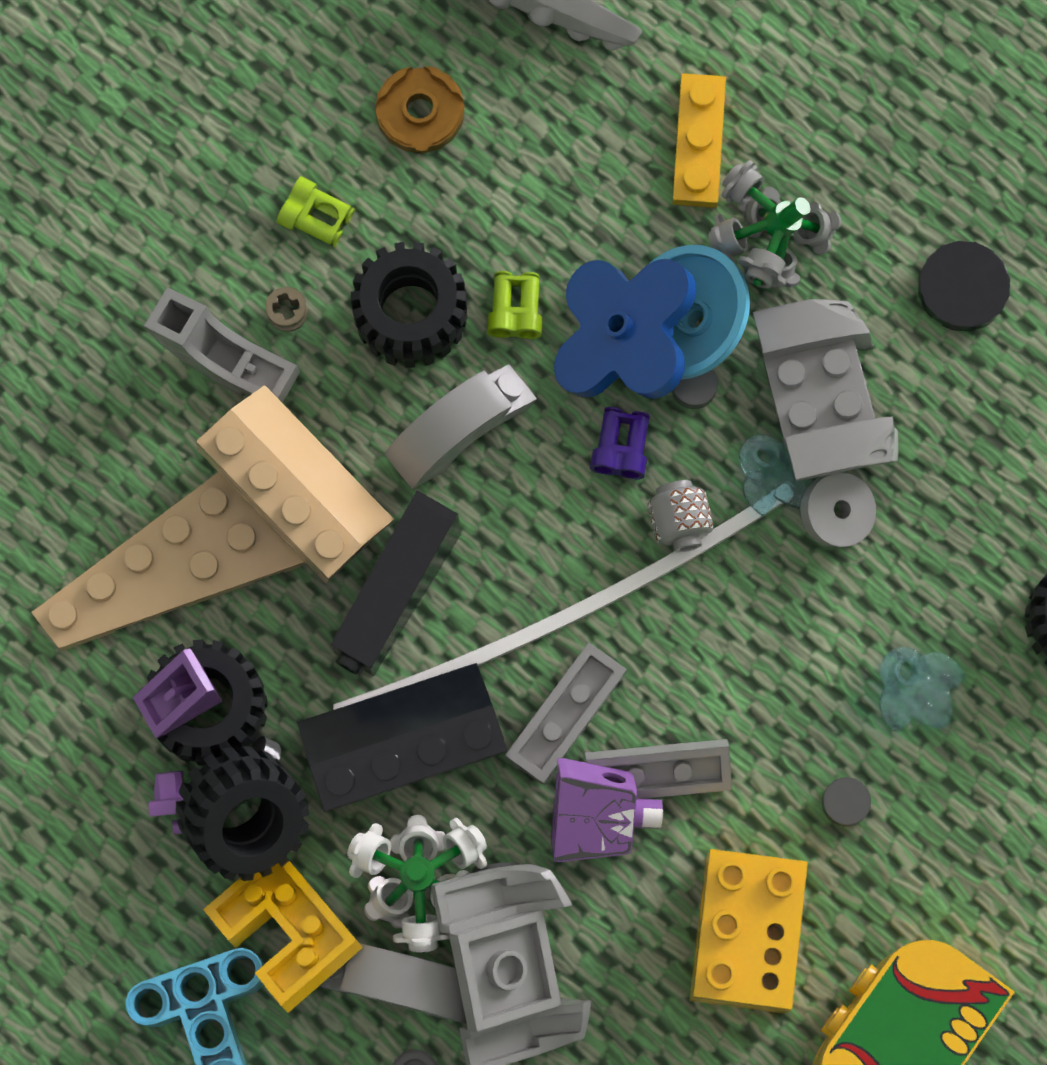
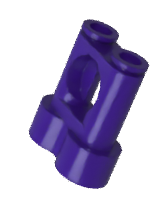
M606 407L603 414L598 448L592 451L590 470L599 474L619 475L623 478L635 480L643 479L647 464V458L643 454L650 415L641 411L627 414L622 413L623 411L619 408ZM621 423L630 424L626 446L617 445Z

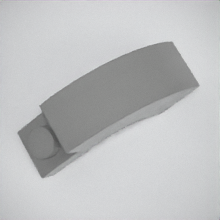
M168 287L144 324L145 329L161 345L183 362L209 379L241 396L243 394L250 396L265 385L283 402L301 372L297 365L251 343L230 330L211 314L207 306Z
M509 364L489 375L484 370L454 388L423 412L397 437L384 454L411 489H414L443 473L454 459L479 437L528 410L537 398Z
M360 944L363 948L319 986L320 988L368 998L430 1016L467 1024L456 968L398 952Z

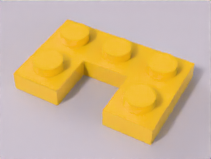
M290 861L283 867L277 863L271 867L272 874L262 877L257 872L254 873L253 880L242 881L239 878L203 909L235 948L271 917L275 919L292 941L255 972L256 976L287 1013L363 948Z

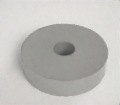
M839 472L821 476L807 487L801 500V519L807 533L819 544L830 548L848 547L861 542L870 533L876 518V503L870 488L863 480L850 473ZM836 502H838L843 509V514L840 518H838L834 513V505L836 504Z

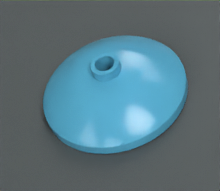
M703 245L676 247L653 260L670 259L679 263L692 274L696 283V297L691 309L678 321V327L674 326L673 339L682 350L685 359L682 379L694 378L709 372L731 354L744 333L750 310L749 289L742 271L725 254ZM704 316L701 324L696 327L697 320Z

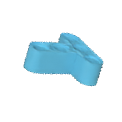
M245 948L233 949L136 984L127 994L125 1001L126 1011L136 1023L151 1028L160 1027L181 1019L195 1065H247L227 1003L260 990L263 983L255 974L249 983L237 985L231 978V970L233 965L241 959L252 960L256 971L265 963L262 958ZM203 975L209 982L208 993L200 1001H190L185 992L186 984L193 976ZM157 991L162 997V1008L156 1016L145 1018L140 1012V1000L146 993ZM218 1021L224 1028L223 1040L215 1048L208 1049L200 1041L201 1029L208 1022Z

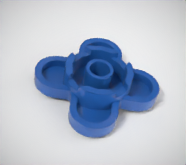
M660 259L651 262L630 281L619 269L603 260L589 261L580 266L571 276L566 289L568 307L580 322V328L561 346L554 363L555 377L561 387L578 397L589 398L602 393L617 378H620L629 389L645 398H661L672 392L681 381L685 369L683 352L673 339L674 326L678 327V321L688 313L694 303L696 283L692 274L679 263L670 259Z

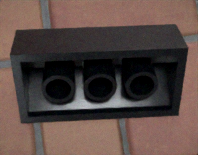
M477 663L297 722L323 810L326 813L508 751Z

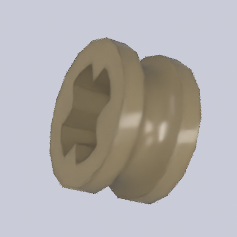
M280 287L274 290L268 296L265 303L267 317L271 325L284 332L300 328L308 316V308L303 294L291 287ZM289 300L292 306L299 305V309L293 310L294 317L284 319L282 313H274L275 309H281L279 302Z

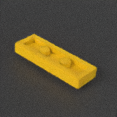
M681 74L672 205L717 208L726 76Z

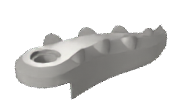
M489 0L492 5L499 9H506L512 6L527 13L529 19L539 26L555 24L564 27L574 40L583 41L591 37L602 40L605 48L612 51L623 46L629 47L636 44L642 34V29L594 0Z

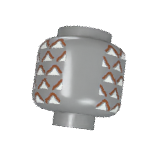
M689 480L670 482L656 489L657 495L648 503V510L657 542L673 546L675 552H687L701 547V539L713 530V521L706 492L702 488L692 486V482Z

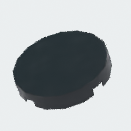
M956 241L941 246L928 257L919 275L918 295L925 312L931 318L934 317L937 321L941 322L942 326L954 331L970 332L988 326L1001 314L1010 296V277L1004 262L993 250L977 242Z

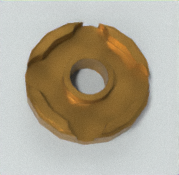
M423 66L424 68L415 69L407 67L400 69L387 78L377 94L375 112L380 131L391 144L407 152L423 154L439 150L451 142L462 127L465 107L461 90L450 75L435 67ZM423 99L428 101L433 109L427 117L414 118L407 111L410 103Z

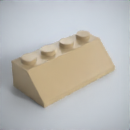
M265 385L231 408L196 441L197 450L326 584L394 520Z

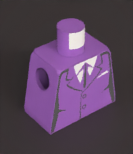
M566 758L557 759L551 832L554 862L626 855L632 851L634 828L661 829L663 818L662 800L637 799V788L632 773Z

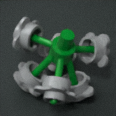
M751 160L743 166L737 164L727 172V176L722 183L725 189L721 196L729 203L735 201L738 204V209L743 212L746 223L743 228L735 217L725 220L722 214L715 215V226L711 228L708 235L711 248L722 252L736 264L735 256L748 250L747 237L757 238L763 231H767L772 237L768 247L765 249L753 248L748 257L740 256L737 261L745 269V279L761 288H780L785 285L787 287H796L800 282V276L795 273L797 258L792 251L787 249L790 235L794 233V240L797 244H807L813 247L816 254H826L831 248L830 240L834 236L835 230L841 226V217L837 212L832 211L828 213L822 210L819 203H808L806 199L801 197L792 203L789 201L781 202L779 192L773 187H766L761 193L759 189L764 182V177L758 173L759 168Z

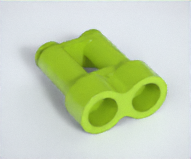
M300 176L281 208L276 223L291 231L297 228L336 247L343 234V231L340 229L344 221L345 224L349 223L355 208L351 209L350 205L316 189V183ZM313 208L337 219L336 224L331 226L311 216Z
M497 271L494 273L493 310L488 314L487 334L494 338L518 337L521 339H537L541 337L542 316L538 314L539 274L525 272L521 276L512 275L508 271ZM512 286H521L520 307H511Z

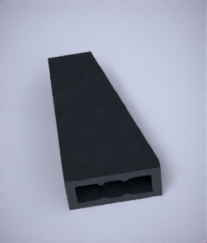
M416 491L331 643L333 652L338 655L335 661L338 665L356 676H360L363 670L372 676L376 674L461 536L458 513L420 491Z

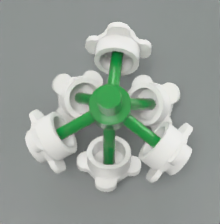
M413 815L408 819L407 827L400 834L393 835L390 840L381 836L383 832L382 826L374 823L365 834L358 833L349 845L348 858L352 860L349 870L350 876L358 878L363 871L376 875L385 865L400 872L401 880L397 878L385 879L382 876H376L369 881L368 889L371 894L369 902L364 906V913L371 921L381 919L391 922L395 928H402V933L393 935V941L395 943H408L409 951L421 953L433 951L438 948L437 941L450 939L449 934L440 933L437 915H426L424 892L431 888V884L470 874V872L461 870L456 875L446 874L435 879V870L450 860L461 869H465L473 863L479 869L487 866V861L482 853L487 849L484 836L476 826L470 825L466 827L458 818L450 821L452 831L445 834L442 831H435L427 825L424 816ZM446 849L444 853L436 857L437 851ZM391 850L396 854H400L405 862L391 857ZM431 890V892H430V899H431L432 905L435 907V905H434V900H433V895H432V890ZM414 892L415 916L409 917L407 911L412 905Z

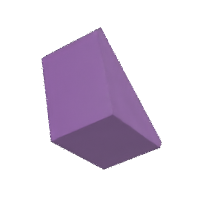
M190 648L183 650L133 697L155 738L164 736L222 702L199 660Z

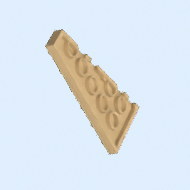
M217 472L31 613L61 651L115 633L116 630L142 621L146 622L161 617L162 614L182 607H189L246 587L278 573L292 571L307 563L230 483Z

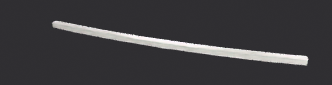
M784 484L714 528L711 533L701 539L702 546L687 552L674 551L618 583L533 625L441 665L333 704V709L335 710L474 663L480 666L543 638L616 602L698 557L793 498V491Z

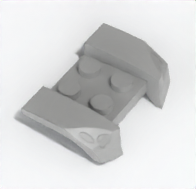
M810 299L753 312L773 403L796 482L869 466L897 462L899 440L893 416L875 418L857 349L865 350L875 348L871 340L868 328L864 321L860 319L854 307L848 301Z
M532 864L485 869L431 884L440 933L449 934L467 1022V1026L459 1028L466 1065H508L584 1039L589 1021L591 1000L560 999L543 910L572 905L552 871Z

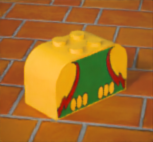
M919 940L909 943L885 957L877 967L870 964L868 968H864L849 989V992L855 998L848 1008L843 1004L840 1008L837 1007L820 1031L827 1035V1037L819 1047L813 1065H965L1015 991L946 943L935 940Z

